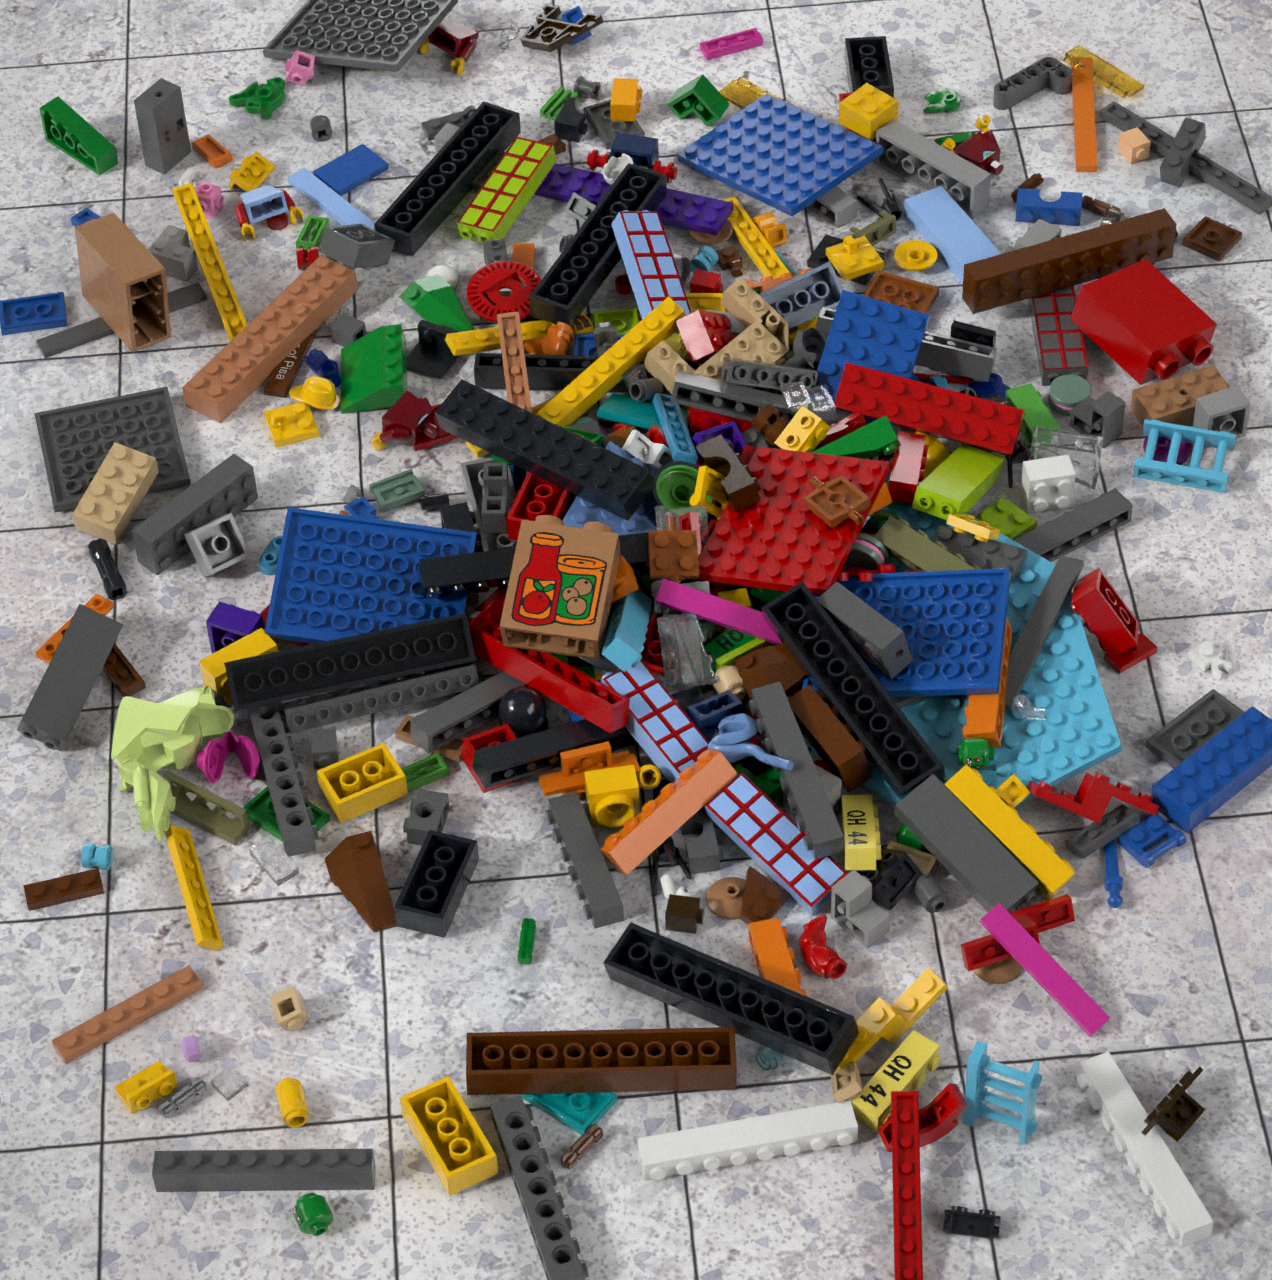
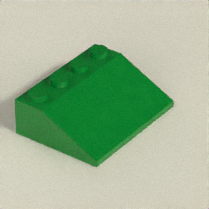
M402 324L379 327L341 349V414L392 407L407 391V342Z

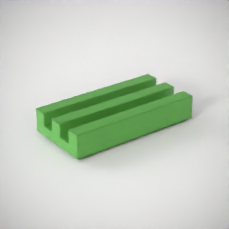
M560 87L540 109V116L555 120L563 107L562 103L568 96L574 97L577 100L579 98L578 92L575 91L572 94L570 89L564 91V87Z
M309 215L296 241V248H301L302 246L305 250H309L311 247L319 248L325 228L329 227V218ZM315 221V225H314V227H312V229H311V231H310V235H309L307 241H305L306 236H307V234H308V232H309V230H310V228H311L313 222Z
M440 753L401 768L405 776H408L406 777L408 792L450 775V769Z

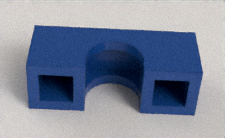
M1018 188L1016 222L1036 223L1041 219L1050 224L1080 226L1083 193L1061 191V197L1057 201L1047 202L1040 198V190Z

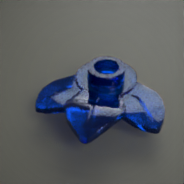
M996 373L991 374L989 382L973 381L968 385L982 399L989 401L996 397L1005 401L1006 390L1010 389L1009 386L1002 383L1001 376Z

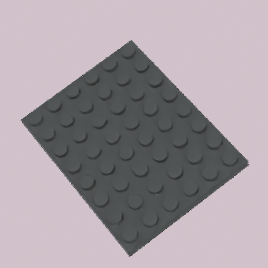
M308 0L262 51L266 58L287 60L291 59L295 51L298 50L315 56L314 63L399 72L458 3V0Z

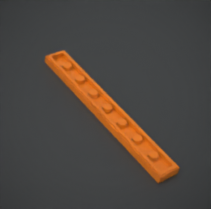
M1071 59L1076 172H1097L1092 59Z

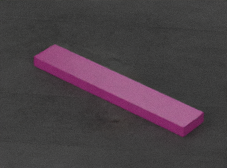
M663 578L655 603L777 645L782 644L765 621L763 612Z
M1000 903L980 919L981 925L1089 1037L1110 1019L1097 1003Z

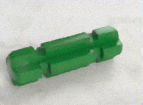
M524 918L522 920L517 955L519 964L528 965L532 962L534 933L536 931V921L533 918Z

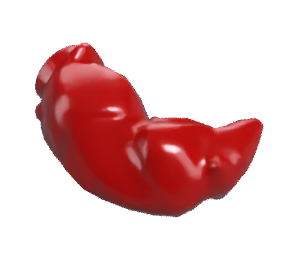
M823 914L803 926L804 931L799 938L800 951L805 965L814 974L824 979L829 977L837 979L845 973L847 963L839 957L834 949L826 946L827 936L824 929L827 916Z

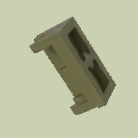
M880 210L878 213L884 218L878 217L877 221L861 230L853 226L850 228V231L854 234L849 235H852L853 239L865 236L869 243L874 246L896 233V216L891 215L885 210Z

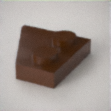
M750 866L745 876L746 882L739 917L747 925L748 923L772 919L790 896L787 891Z

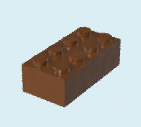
M808 685L788 698L801 734L820 758L829 765L832 773L842 780L841 784L847 792L852 791L873 777L870 769L872 762L866 754V747L860 739L855 741L852 737L854 733L847 723L842 725L839 721L841 718L833 706L829 708L826 705L827 700L820 690L816 692L811 685Z

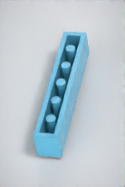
M639 589L614 602L602 651L603 656L624 672L630 666L634 668L642 659L641 652L644 649L643 643L646 640L647 624L650 621L649 615L652 612L650 609L652 600Z

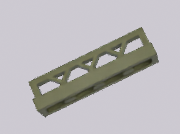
M168 770L162 775L170 783L172 795L176 799L175 809L173 812H170L171 814L233 845H236L250 830L246 809Z

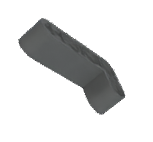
M1053 57L1042 58L997 83L994 86L993 106L998 110H1007L1047 87L1057 94H1068L1072 88L1073 72Z

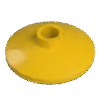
M910 240L896 247L894 260L900 267L906 270L922 271L936 263L937 251L934 246L925 241Z

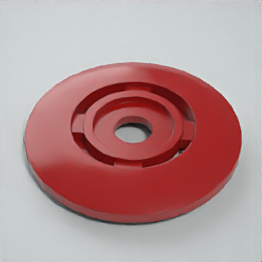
M514 261L494 262L482 267L472 276L467 286V300L471 309L485 320L498 323L497 314L519 312L520 320L530 315L529 296L541 279L532 268ZM503 288H508L512 291L507 297L499 295V291Z

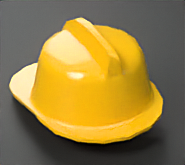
M312 376L306 380L304 385L296 386L289 391V396L292 399L318 409L330 410L338 407L340 404V398L335 394L333 382L323 377Z

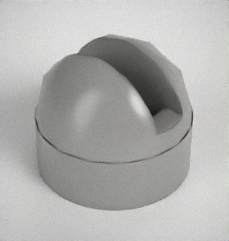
M351 484L343 501L351 503L357 500L355 496L361 498L362 492Z

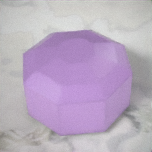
M196 1036L184 1037L182 1040V1050L186 1060L189 1063L200 1060L201 1056Z

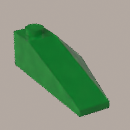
M438 274L414 280L399 296L411 310L425 321L460 332L475 330L465 314L453 287Z
M885 415L811 453L865 459L883 454L890 455L901 444Z

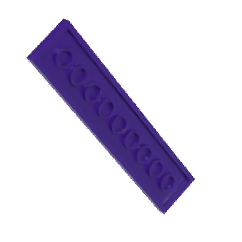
M555 163L534 195L569 202L573 192L597 205L611 185L605 181L601 173ZM667 188L666 197L655 211L659 212L662 224L717 236L733 212L734 205L731 202Z

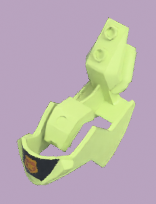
M205 685L204 687L191 689L160 703L126 696L123 697L118 708L111 759L117 760L122 780L120 791L128 792L134 787L135 806L138 812H140V826L144 832H151L152 828H154L157 841H162L164 832L168 831L170 825L169 815L170 812L174 811L176 799L172 795L170 783L156 774L157 771L162 768L187 771L189 765L197 761L198 753L204 747L203 740L210 741L215 738H221L222 734L229 732L233 725L234 714L230 706L211 686Z

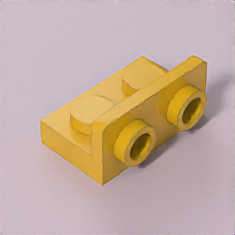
M255 151L251 157L246 156L240 164V169L235 168L229 176L231 182L228 187L232 189L235 185H238L246 192L259 188L276 166Z
M159 1060L114 1088L118 1097L133 1114L138 1110L145 1109L150 1103L160 1097L170 1094L178 1085L173 1070H167Z

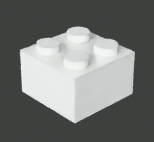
M1069 455L1023 461L1021 497L1027 514L1073 507L1076 473Z

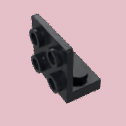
M421 320L417 325L419 342L407 356V368L442 379L459 357V355L454 356L445 341L446 335L460 331Z
M955 320L951 325V338L995 348L996 331Z
M881 847V860H876V870H855L861 876L869 879L872 884L873 895L887 910H892L923 874L906 852Z

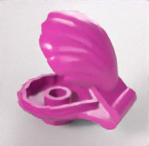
M234 731L224 732L220 740L216 738L210 740L205 749L200 750L198 753L197 767L203 770L206 779L211 784H214L221 778L225 758L231 751L238 756L244 772L251 780L257 776L261 768V757L256 744L247 736L240 735L237 737Z

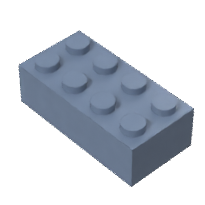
M829 261L758 295L788 322V330L818 316L822 307L837 308L843 288Z

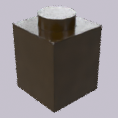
M669 894L665 913L666 930L696 934L698 924H703L704 909L700 908V898Z

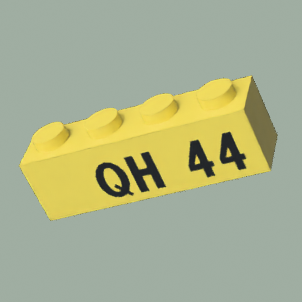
M842 795L845 870H876V860H881L878 805H873L872 795Z
M913 1030L863 1087L858 1096L851 1101L856 1120L878 1133V1129L891 1116V1091H914L915 1089H920L927 1074L930 1071L934 1072L940 1064V1045Z

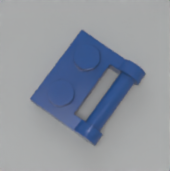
M1157 813L1156 815H1149L1140 823L1118 836L1117 843L1145 868L1152 866L1155 863L1154 860L1175 846L1180 847L1187 841L1182 831L1175 830ZM1164 838H1168V840L1161 843L1151 851H1146L1158 842H1160L1161 840H1163Z

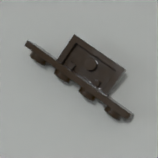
M1200 1066L1194 1073L1188 1070L1180 1079V1084L1177 1083L1156 1106L1158 1111L1154 1109L1144 1120L1147 1126L1141 1132L1146 1136L1157 1124L1166 1134L1178 1142L1201 1116L1205 1109L1185 1092L1203 1071Z

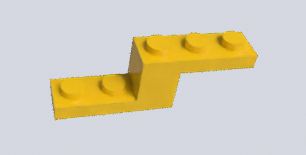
M928 967L892 1005L879 997L856 1021L859 1034L837 1069L839 1070L853 1061L856 1063L881 1036L895 1044L949 988L948 985Z

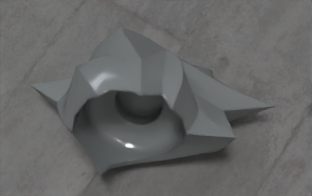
M813 327L797 331L793 343L795 355L783 365L796 367L811 366L815 368L820 363L828 337L822 330H816Z

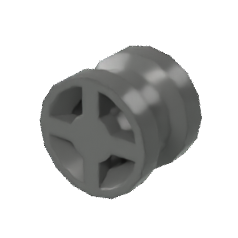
M318 115L311 119L310 127L313 139L319 142L329 140L332 136L330 119L324 115Z

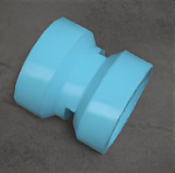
M707 246L700 248L697 255L690 260L691 271L693 273L696 269L710 271L711 267L718 262L717 253Z
M85 843L81 854L82 867L92 868L93 866H98L99 869L109 870L113 860L112 845L96 846L94 843Z

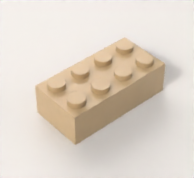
M114 442L72 514L75 529L117 545L159 473L156 458Z

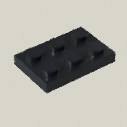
M826 234L808 258L807 267L814 269L829 262L830 260L826 256V248L843 243V240ZM876 251L884 261L885 253ZM831 263V265H832V267H833V269H834V271H835L837 277L842 278L841 275H840V274L838 273V271L836 270V268H835V267L833 266V264ZM875 272L850 279L849 281L866 286Z

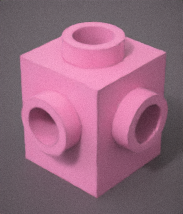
M296 50L292 58L287 59L284 70L287 71L285 79L305 86L308 79H312L314 76L315 56Z
M202 181L195 189L205 217L214 219L224 206L221 186Z

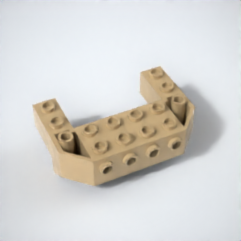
M739 278L725 290L720 304L746 328L742 333L697 370L688 365L664 341H661L647 353L643 367L653 377L659 379L662 385L672 394L678 370L720 380L724 357L783 365L787 362L785 358L789 351L788 322L742 278ZM736 384V385H740V386H744V387H748V388H753V389H755V388L757 387V386ZM679 404L680 408L689 410V406Z

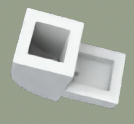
M638 430L631 431L622 447L626 454L640 459L645 465L654 470H658L663 465L675 461L667 446L653 443Z

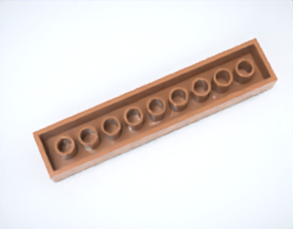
M320 255L182 387L186 406L222 423L271 375L273 369L315 329L317 330L358 290L356 271Z

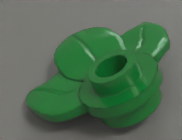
M945 88L942 92L932 91L924 96L930 103L924 109L926 113H939L943 110L953 112L961 106V97L957 95L956 90L951 88Z

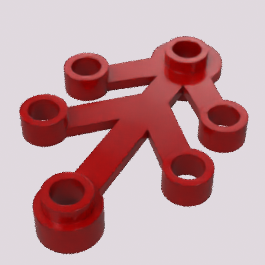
M876 564V570H865L864 567L842 568L836 581H848L849 575L858 576V581H872L873 574L895 573V564Z

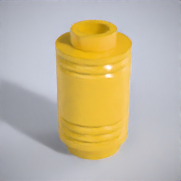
M284 1078L275 1087L283 1122L291 1128L301 1127L307 1123L309 1117L302 1084L298 1079Z

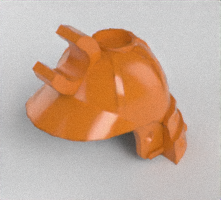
M557 322V326L551 325L548 328L546 337L534 338L525 342L524 349L529 354L566 355L575 337V332L568 324Z

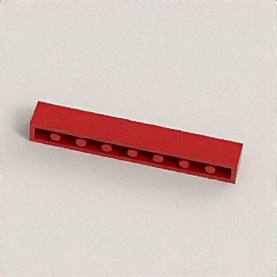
M487 620L472 628L474 654L610 734L628 725L630 699L550 653L503 646L500 625L492 620Z

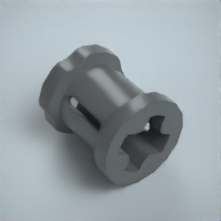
M583 76L577 78L574 84V92H578V95L581 93L588 95L591 99H596L599 95L600 82L585 80Z

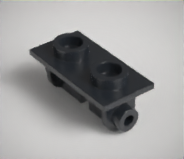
M951 1206V1210L945 1209V1216L950 1217V1220H944L943 1231H948V1234L968 1236V1228L973 1226V1237L993 1240V1237L999 1238L1000 1227L994 1226V1223H1000L1001 1216H996V1212L992 1210L980 1209L979 1213L968 1212L966 1207Z

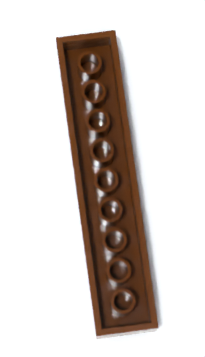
M1163 208L964 264L962 298L971 312L976 314L1099 279L1145 259L1152 264L1173 258L1177 224L1166 209Z
M734 1027L467 1033V1095L736 1089L737 1063Z

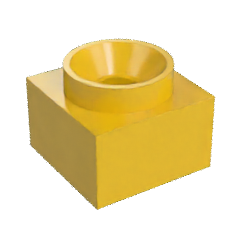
M634 765L584 772L586 804L591 827L599 825L608 828L622 827L628 819L636 817L640 813L639 785Z

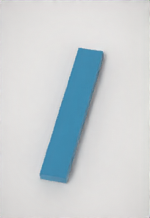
M654 393L652 401L673 460L696 465L698 456L679 404L670 402V395Z

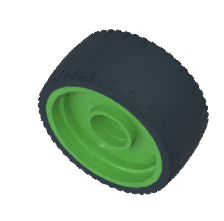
M674 461L660 467L652 476L655 487L643 501V509L648 520L657 529H667L666 516L671 515V518L672 515L676 516V529L679 530V517L689 512H698L701 527L710 518L711 513L690 505V498L695 493L699 471L698 466L683 461ZM706 495L705 500L715 505L716 500Z

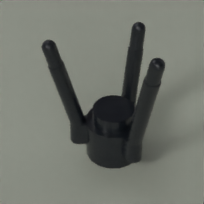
M879 178L878 182L887 199L882 204L881 210L896 216L897 221L901 218L902 211L898 206L895 195L892 194L891 198L883 180ZM856 197L867 208L879 217L884 218L878 213L879 210L862 197Z
M1022 439L1017 440L1013 457L1005 455L1009 488L1013 487L1012 461L1023 463V461L1034 459L1033 454Z
M672 837L667 838L651 853L653 859V896L657 895L659 859L663 862L670 861V864L674 865L675 857L687 879L690 880L692 878L680 855L679 849L675 847Z

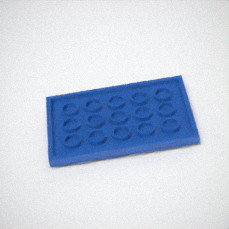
M842 290L817 369L818 376L815 394L810 393L807 402L834 408V402L846 362L911 379L930 315ZM864 417L866 425L875 421ZM891 424L893 430H895L896 425Z

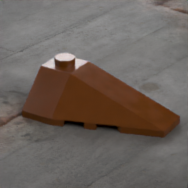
M783 644L757 649L735 660L738 673L751 700L752 689L781 682L785 692L794 684L798 686L802 683V677L806 675Z
M372 831L346 837L325 858L331 882L342 891L345 899L352 903L357 909L359 916L374 933L397 927L393 903Z

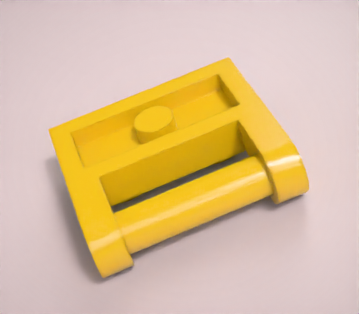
M708 466L699 467L695 493L690 498V505L697 509L702 508L716 516L717 520H719L728 503L720 483L726 477ZM706 495L722 503V507L719 508L705 500Z

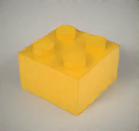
M866 83L839 103V123L871 141L876 137V131L892 119L898 121L899 100Z

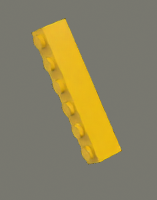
M966 764L944 785L1039 883L1037 888L1051 900L1072 880L1075 874L1072 865L1066 859H1060L1054 853L1055 849L1046 840L1042 841L1036 835L1037 831L1028 822L1024 823L1018 817L1017 810L1010 804L1006 805L1000 799L999 792L992 786L988 787L982 781L983 777L981 774Z

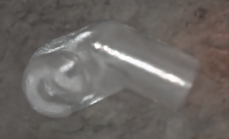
M1023 694L1014 698V708L1022 718L1046 719V707H1033L1028 697Z

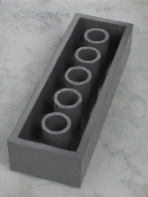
M231 455L132 529L138 563L154 574H160L191 550L183 534L225 514L232 513L233 517H236L241 511L252 505L258 499L253 466L237 455Z

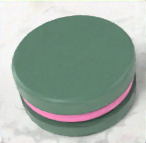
M1067 374L1055 378L1051 382L1049 389L1050 407L1061 415L1070 416L1071 409L1087 397H1091V385L1086 379L1078 375Z
M859 533L846 563L851 567H864L865 570H876V564L886 561L888 550L876 538Z

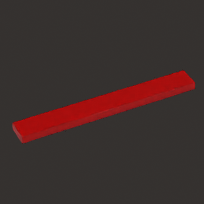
M891 1091L894 1280H923L918 1091Z

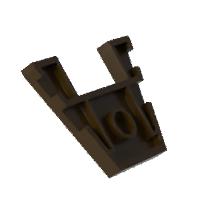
M546 4L543 7V14L537 15L535 25H530L520 40L524 47L552 52L602 24L604 21L602 15L589 12L575 24L554 20L561 14L559 6Z

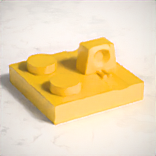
M852 235L844 237L843 243L826 248V256L844 281L884 269V261L865 236L853 239Z
M299 402L279 407L275 410L264 411V418L276 448L319 437L317 425L310 407L306 403Z

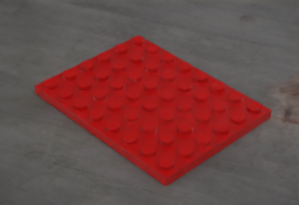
M757 446L747 466L752 474V478L756 477L761 490L758 491L760 501L736 512L727 503L698 558L699 577L695 580L785 592L803 581L813 595L821 596L835 584L890 471V463L887 461ZM843 475L870 498L871 506L858 512L864 516L862 524L857 525L852 519L848 518L831 528L804 505L803 497L815 490L809 484L811 478L817 477L820 481L826 483Z

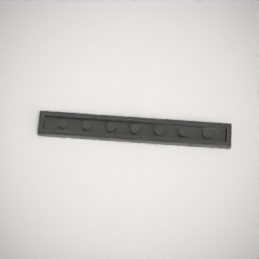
M198 282L167 293L169 313L207 300V295ZM102 317L38 339L36 343L44 358L115 332Z
M1060 555L1009 655L1004 701L1005 709L1012 710L1084 567L1083 560Z

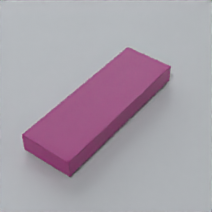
M753 28L701 42L700 50L707 60L762 46L764 42L757 29Z

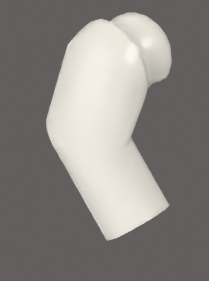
M191 168L186 169L178 184L182 186L192 183L195 189L196 182H192L196 175L195 171Z
M667 874L660 878L666 899H669V894L691 896L689 888L686 887L684 889L681 886L678 889L675 887L672 875Z

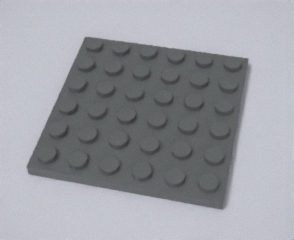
M168 387L34 413L55 513L77 507L114 442L156 458L159 473L146 494L191 485Z

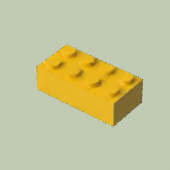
M449 1076L400 1097L402 1116L449 1196L499 1174L495 1152Z

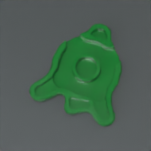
M280 77L268 79L267 84L260 85L256 81L250 84L243 92L231 95L229 103L232 106L245 105L247 113H258L262 119H270L272 112L285 101L284 80Z

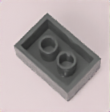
M363 224L326 227L318 252L353 270L356 268L367 269L369 266L379 267V265L389 263L395 240Z

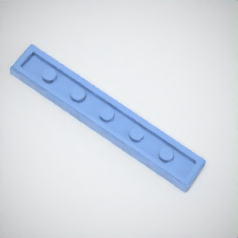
M302 168L288 176V183L341 225L363 224L374 229L375 223L307 169Z

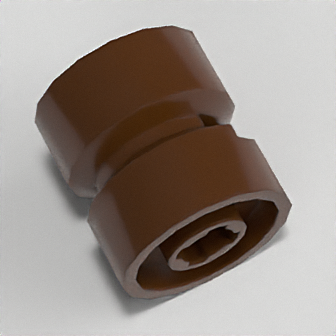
M769 403L754 417L750 425L759 434L764 433V439L775 447L777 445L774 442L790 421L786 417H780V411Z

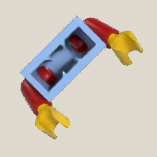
M269 185L242 193L240 195L242 201H239L235 208L239 225L242 227V238L245 242L247 234H251L253 239H255L254 229L249 225L250 223L253 224L290 211V222L293 225H296V218H299L301 222L303 221V211L300 208H295L296 205L288 192Z

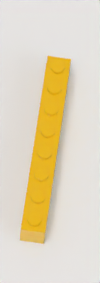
M668 296L539 410L538 416L557 425L569 426L573 424L645 360L650 350L661 341L665 342L678 330L676 321L685 317L684 310Z

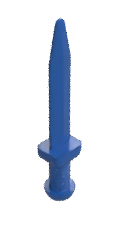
M1114 840L1104 846L1106 866L1104 888L1106 891H1109L1110 897L1107 900L1109 906L1118 908L1123 903V898L1120 896V891L1123 888V878L1119 877L1117 847Z

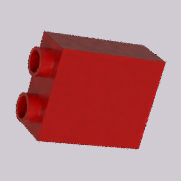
M1147 259L1082 285L1070 318L1140 385L1158 377L1161 380L1169 379L1179 368L1190 363L1194 366L1201 365L1210 357L1214 349L1210 342L1217 323Z

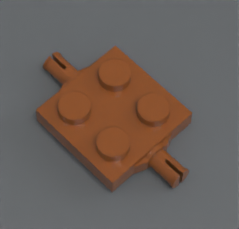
M843 475L826 483H823L817 477L811 478L809 484L815 490L803 497L804 505L826 524L833 528L848 518L852 519L857 525L864 522V516L858 512L871 506L870 498Z
M671 515L666 516L667 529L650 530L647 534L650 579L664 578L678 584L679 581L685 579H698L697 530L676 529V516L672 515V518Z

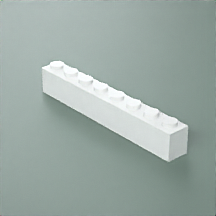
M1109 1051L1081 1061L1079 1073L1076 1076L1080 1088L1086 1090L1092 1108L1099 1111L1105 1129L1113 1134L1117 1149L1125 1154L1131 1172L1133 1174L1136 1173L1140 1179L1143 1192L1153 1200L1154 1209L1157 1215L1165 1220L1171 1238L1176 1239L1180 1247L1183 1248L1211 1237L1214 1221L1156 1127L1154 1126L1146 1136L1141 1133L1147 1126L1144 1120L1148 1117V1114Z
M846 1100L840 1103L835 1102L637 1138L638 1156L644 1181L651 1179L660 1180L667 1176L687 1175L695 1171L714 1170L718 1167L741 1165L749 1161L768 1160L782 1155L792 1156L799 1152L819 1151L826 1147L837 1145L846 1146L858 1142V1125L851 1100Z

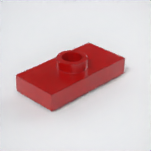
M1141 632L1138 634L1137 645L1114 658L1106 652L1104 660L1120 674L1157 653V646Z

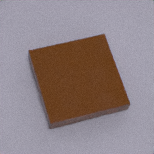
M1205 216L1182 239V245L1220 262L1242 239V232Z

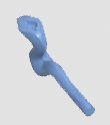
M743 713L723 718L718 726L720 735L714 737L708 744V750L720 751L730 764L743 758L754 756L763 763L791 771L794 767L792 761L765 753L761 747L755 744H742L744 741L754 738L759 731L755 720Z

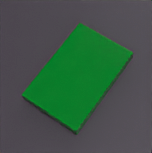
M267 786L243 808L247 810L250 821L282 841ZM311 802L305 804L306 807L311 806L314 821H311L310 824H316L318 832L330 821V815Z

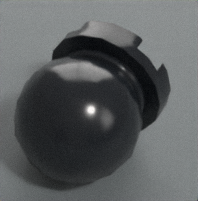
M526 686L510 689L502 696L498 710L500 716L499 726L507 723L516 738L548 730L547 706L541 693Z

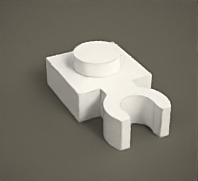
M1207 640L1191 649L1188 653V658L1204 672L1208 669L1212 670V675L1217 680L1222 678L1221 670H1224L1227 674L1231 673V664L1223 660V654Z

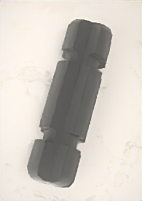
M196 1077L190 1082V1086L185 1085L170 1096L169 1101L165 1100L158 1106L159 1112L165 1118H169L175 1113V1109L180 1110L196 1098L195 1094L200 1095L206 1090V1084L200 1077Z

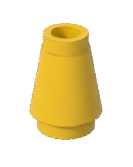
M644 765L637 772L638 784L643 789H654L661 782V773L653 765ZM645 772L651 774V780L645 782L643 778Z

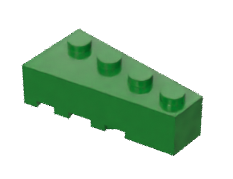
M59 96L39 108L46 141L99 176L119 164L116 147Z

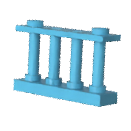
M1144 419L1143 435L1149 437L1144 458L1136 457L1134 478L1222 493L1226 492L1228 473L1222 472L1226 451H1234L1236 434ZM1158 437L1172 440L1167 462L1153 460ZM1181 442L1194 444L1190 466L1176 464ZM1204 446L1217 448L1213 470L1199 468Z
M977 1040L967 1061L965 1101L968 1106L964 1109L963 1124L973 1127L977 1117L992 1119L1020 1129L1019 1144L1024 1145L1028 1135L1033 1137L1038 1121L1034 1120L1037 1090L1042 1080V1074H1039L1040 1062L1034 1061L1029 1073L991 1060L990 1056H987L988 1044ZM986 1070L1023 1082L1025 1087L990 1076ZM985 1086L1022 1098L1023 1103L987 1091L988 1088ZM984 1101L1022 1114V1118L986 1106Z

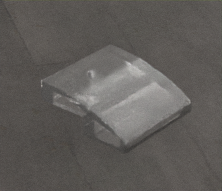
M803 381L780 385L781 392L790 411L797 413L804 406L817 416L836 415V407L825 385L808 389L805 388Z

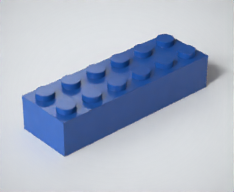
M1252 706L1152 786L1151 797H1153L1152 802L1159 806L1157 811L1185 832L1189 833L1272 766V719Z

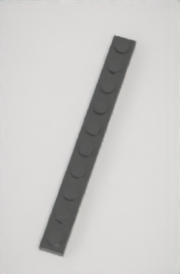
M1115 101L1100 110V118L1123 132L1138 127L1151 141L1150 148L1164 157L1166 156L1174 140L1173 136ZM1201 153L1192 154L1189 162L1190 173L1259 215L1272 206V196Z

